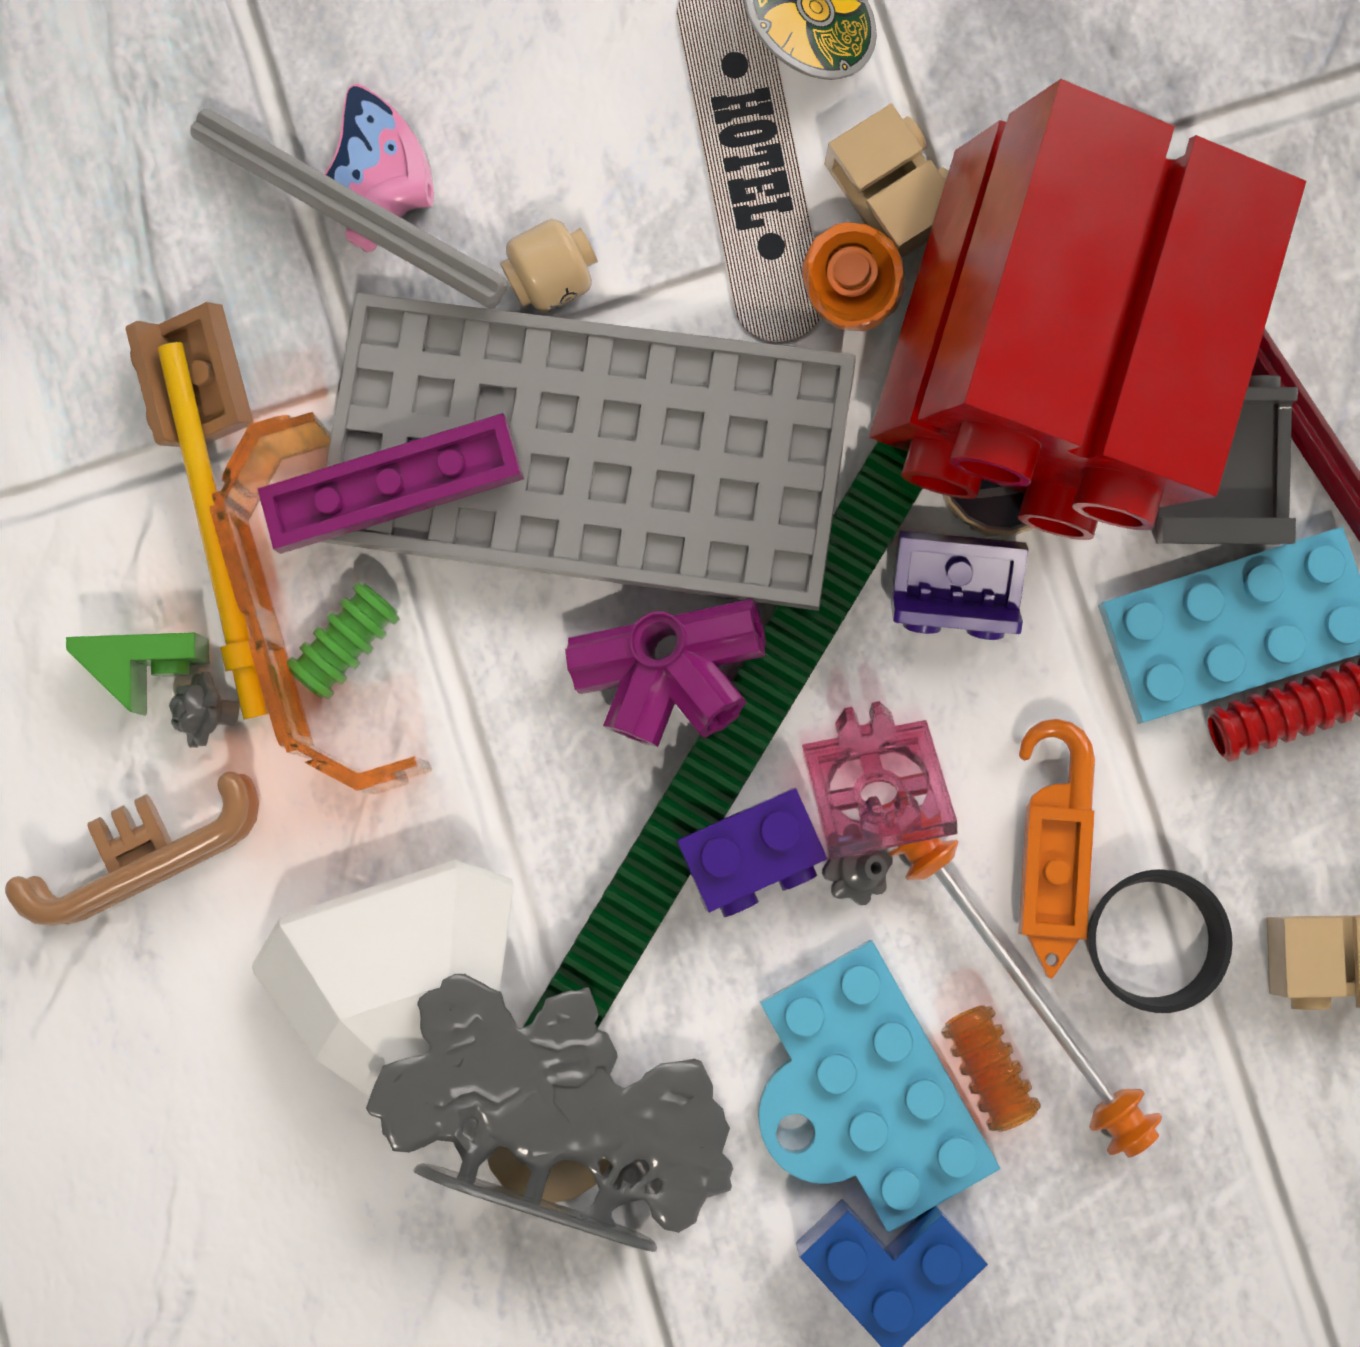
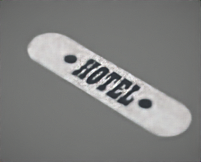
M680 0L677 8L678 29L735 314L741 325L759 339L769 342H788L798 339L810 332L817 325L821 317L812 307L802 279V263L815 238L779 60L766 48L755 33L747 16L744 0Z

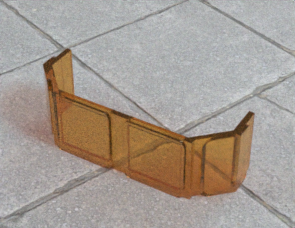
M313 411L292 418L290 415L275 416L249 424L223 472L222 481L225 483L221 491L212 493L214 505L210 506L211 517L238 608L248 618L253 637L248 639V643L280 747H284L287 753L308 759L313 758L305 761V763L354 790L375 795L409 784L408 778L430 772L432 769L429 761L413 756L363 772L318 748L313 743L295 678L289 672V667L286 664L289 657L249 519L260 501L257 488L269 485L282 460L329 446L331 433Z

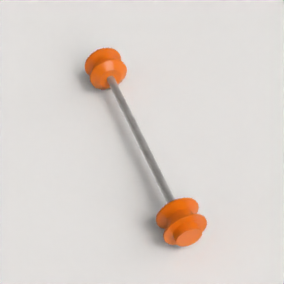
M920 813L890 835L897 846L888 855L904 854L911 863L905 876L907 880H925L933 874L936 875L1100 1097L1102 1102L1094 1109L1089 1128L1092 1131L1107 1129L1113 1139L1107 1148L1109 1155L1124 1152L1128 1158H1131L1149 1148L1159 1137L1155 1128L1162 1120L1161 1114L1152 1113L1144 1115L1138 1107L1144 1096L1142 1089H1121L1115 1093L1110 1091L946 869L945 865L955 856L959 841L957 839L942 841L935 830L942 818L938 816L928 822L923 814Z

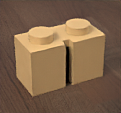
M890 103L829 142L824 165L864 224L880 230L893 240L901 258L927 243L948 170L944 167L937 170L931 160L927 161L922 151L927 148V144L919 126L909 116L902 118L894 105Z
M1360 915L1267 917L1270 994L1291 998V1009H1332L1331 997L1355 996L1356 1008H1360Z

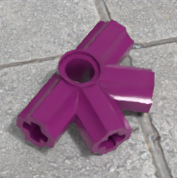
M753 599L678 615H672L664 611H653L643 615L635 624L568 638L565 654L567 670L572 678L574 689L579 694L618 687L603 726L628 739L658 747L675 704L704 738L717 731H722L738 718L739 712L747 701L718 666L765 657L766 639L758 606ZM677 635V645L674 651L668 657L655 659V649L658 643L667 636Z

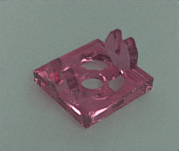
M880 701L871 704L869 710L870 720L867 724L860 725L853 707H847L843 709L835 722L836 738L802 744L803 758L829 860L958 834L957 818L927 720L895 726L892 712ZM893 752L906 756L920 767L922 773L899 777L892 771L883 769L879 755ZM859 759L863 774L857 778L854 786L831 791L830 784L837 769L847 761ZM874 782L889 783L897 791L895 798L882 805L877 796L868 797L865 801L860 794L867 785ZM927 794L923 804L919 806L914 796ZM857 808L859 810V821L849 818L841 811Z

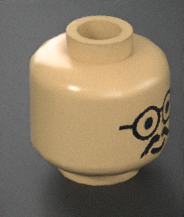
M549 219L509 240L506 245L508 259L500 262V265L521 306L524 308L532 304L539 312L548 313L584 295L590 290L592 279L588 267L597 263L598 260L581 228L570 233L561 221Z

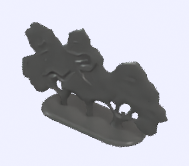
M453 974L443 979L440 988L428 991L419 998L417 1003L420 1010V1030L422 1037L430 1045L429 1052L424 1055L404 1058L383 1065L366 1106V1110L371 1116L381 1119L382 1134L387 1138L392 1151L410 1153L437 1140L454 1143L462 1159L459 1172L422 1163L414 1168V1173L456 1191L646 1251L656 1252V1243L642 1233L615 1223L612 1218V1211L618 1206L627 1202L644 1199L650 1206L652 1218L664 1230L679 1233L696 1223L700 1209L708 1197L731 1191L732 1188L730 1177L733 1166L730 1160L722 1153L730 1127L725 1120L723 1108L713 1099V1084L702 1061L689 1059L661 1063L646 1072L641 1080L626 1088L615 1084L610 1074L618 1058L617 1051L608 1033L598 1030L595 1025L598 1012L589 987L577 991L569 990L547 998L543 1009L537 1014L533 1023L519 1028L511 1013L505 1007L500 991L492 989L466 974ZM473 1117L478 1122L473 1141L463 1134L465 1120ZM498 1146L509 1148L513 1155L521 1163L527 1164L532 1174L525 1193L476 1178L479 1166ZM603 1157L613 1166L607 1178H604L600 1173L599 1162ZM637 1159L645 1160L649 1164V1171L633 1187H631V1183L622 1181L619 1190L614 1188L613 1185L619 1173L628 1164ZM561 1160H573L582 1163L590 1169L595 1177L599 1191L593 1204L585 1212L542 1199L551 1167ZM657 1178L662 1181V1188L657 1195L645 1193L649 1183Z

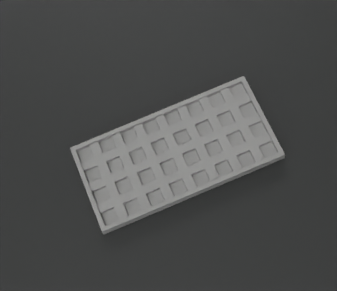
M356 292L326 467L504 413L512 433L524 480L321 542L729 599H753L759 603L819 611L856 355Z

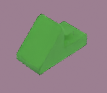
M195 632L66 637V650L127 710L143 716L147 715V666H151L152 676L175 677L190 675V665L210 664L209 639Z

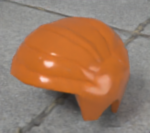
M846 222L834 225L814 239L802 263V279L812 307L825 322L839 330L867 331L879 326L895 312L905 292L903 261L893 240L880 230L866 224Z

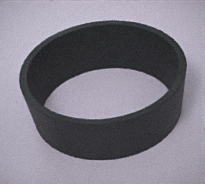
M1165 869L1147 870L1133 874L1112 887L1094 909L1087 935L1091 961L1106 987L1126 1004L1139 1010L1153 1013L1182 1011L1195 1006L1207 998L1218 987L1225 976L1230 964L1233 946L1228 916L1214 893L1200 881L1189 875ZM1158 882L1182 891L1197 905L1207 926L1208 951L1200 972L1187 986L1170 995L1143 997L1125 991L1106 975L1098 958L1096 932L1102 911L1117 892L1137 883Z

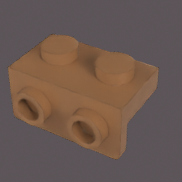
M205 302L160 324L135 321L125 327L131 349V362L137 372L146 406V420L152 430L156 444L180 447L157 349L158 346L168 343H183L206 444L254 424L223 305Z

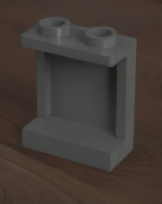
M1251 376L1217 497L1159 507L1157 513L1156 544H1295L1296 518H1289L1292 404L1297 401V387H1280V376Z

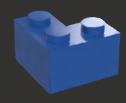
M841 1199L796 1242L801 1260L881 1347H903L988 1265L979 1251L937 1206L919 1215L886 1246L853 1209Z

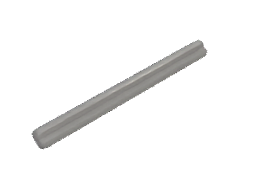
M210 109L201 110L196 117V121L191 125L190 133L192 138L485 307L495 308L507 291L508 281L499 273Z

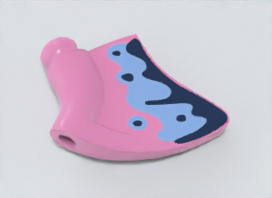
M360 84L350 86L345 96L338 148L333 161L324 174L400 218L414 209L432 207L434 187L430 165L412 129L392 106L377 94ZM349 228L345 231L346 239L354 246L362 248L364 252H372L378 246Z

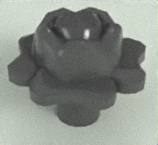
M210 672L194 674L190 685L178 686L176 689L177 694L169 703L172 714L171 724L175 730L186 733L187 743L190 748L206 746L209 734L216 729L218 724L234 726L239 717L237 701L221 699L218 690L214 687Z
M849 827L845 830L843 839L834 838L829 841V858L822 868V875L824 879L833 881L831 885L833 897L837 899L850 898L858 905H867L871 900L872 894L879 895L886 891V874L893 863V858L887 852L882 851L884 840L880 834L867 835L858 828Z

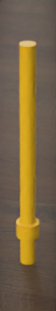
M183 343L164 344L158 346L157 349L226 643L225 646L220 647L225 672L232 671L243 720L267 715L268 710L257 665L263 664L258 639L251 640Z

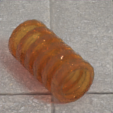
M980 1005L948 1020L941 1029V1034L944 1039L951 1038L954 1043L950 1047V1052L953 1057L961 1058L963 1063L960 1064L959 1070L962 1075H969L972 1080L968 1084L970 1093L979 1094L981 1098L977 1102L979 1111L983 1113L988 1112L990 1116L986 1121L988 1129L990 1131L1002 1132L1015 1128L1033 1118L1041 1108V1103L1037 1097H1030L1028 1092L1032 1089V1085L1029 1079H1021L1019 1075L1023 1071L1021 1062L1012 1061L1010 1057L1014 1052L1012 1044L1010 1042L1003 1043L1001 1039L1005 1030L1002 1024H994L992 1018L996 1015L993 1006Z

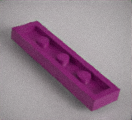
M504 413L257 488L273 550L282 554L524 480V475L508 420Z

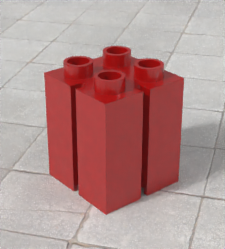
M1059 79L1009 113L1007 122L997 121L955 150L868 438L908 452L901 474L902 478L906 481L935 493L965 499H973L978 496L982 479L991 481L1024 494L1018 514V519L1022 523L1037 530L1070 539H1093L1098 521L1126 529L1151 530L1154 527L1159 507L1217 497L1307 181L1198 135L1189 138L1185 155L1177 159H1168L1166 156L1174 132V125Z

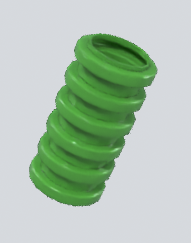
M357 582L353 586L356 594L350 600L344 597L339 602L343 608L337 615L330 612L326 617L329 624L324 630L320 627L315 629L313 635L316 639L311 645L304 642L300 646L303 654L298 659L291 657L286 662L289 672L321 699L323 697L330 699L334 695L331 687L336 682L343 684L347 680V676L344 674L349 667L354 670L358 668L360 661L357 658L361 653L364 652L369 655L374 649L370 643L376 637L382 640L387 635L383 628L389 622L395 625L400 620L397 615L398 611L366 583L362 585Z

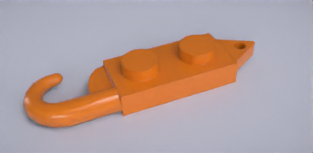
M1057 718L1041 721L1031 727L1021 740L1019 750L1020 759L1024 761L1029 760L1034 747L1039 741L1048 737H1055L1062 740L1070 751L1068 783L1053 784L1039 789L1030 797L1029 803L1026 806L1018 934L1026 935L1048 978H1053L1079 939L1087 940L1095 810H1092L1095 772L1093 745L1084 730L1070 721ZM1050 953H1053L1056 957L1053 965H1048L1046 962V957Z

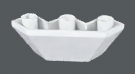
M455 859L279 917L252 963L253 974L313 1058L370 1097L383 1065L404 1058L424 1055L429 1052L430 1045L422 1037L420 1030V1010L417 1003L421 996L430 990L440 988L442 980L453 974H466L492 989L500 991L514 890L513 879Z

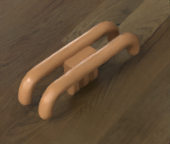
M225 772L219 777L217 782L223 802L222 812L219 817L213 822L173 842L154 802L148 794H145L134 800L136 810L143 822L142 825L136 826L130 812L124 805L111 811V817L120 835L116 838H113L103 818L99 817L87 823L88 830L108 870V874L60 898L52 894L41 877L31 876L26 879L16 876L6 883V897L20 916L34 924L55 926L86 920L235 846L247 837L258 817L259 799L256 787L252 779L246 774Z

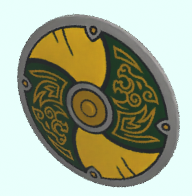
M744 0L749 21L762 43L780 61L804 75L825 80L847 78L860 71L870 60L874 52L877 29L874 14L868 0Z

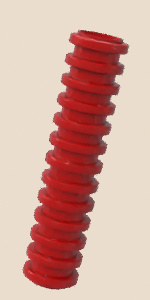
M1360 658L1357 665L1351 661L1341 664L1339 672L1334 668H1329L1322 671L1320 678L1314 674L1303 677L1301 685L1294 680L1285 683L1283 691L1273 687L1266 690L1264 697L1258 693L1249 695L1245 704L1240 700H1235L1228 703L1227 710L1220 706L1211 708L1207 722L1216 750L1228 762L1239 759L1240 752L1242 751L1247 756L1258 753L1259 745H1262L1265 749H1270L1277 746L1278 739L1288 743L1296 739L1298 732L1305 737L1314 734L1316 726L1326 730L1334 726L1335 720L1343 724L1352 721L1354 713L1360 717Z

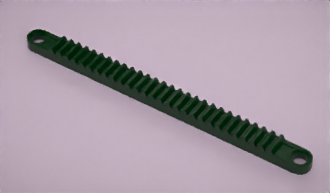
M877 441L833 514L819 611L780 605L776 607L773 615L764 627L766 639L765 657L744 661L731 682L747 701L739 712V717L722 731L712 733L706 738L699 734L692 749L673 777L667 790L630 848L626 858L618 868L612 881L604 891L600 901L590 914L586 924L578 934L523 1027L533 1023L537 1014L543 1009L547 998L569 990L577 991L589 987L598 1012L595 1022L598 1029L691 875L676 840L726 817L923 488L906 481L901 476L908 454L907 451Z

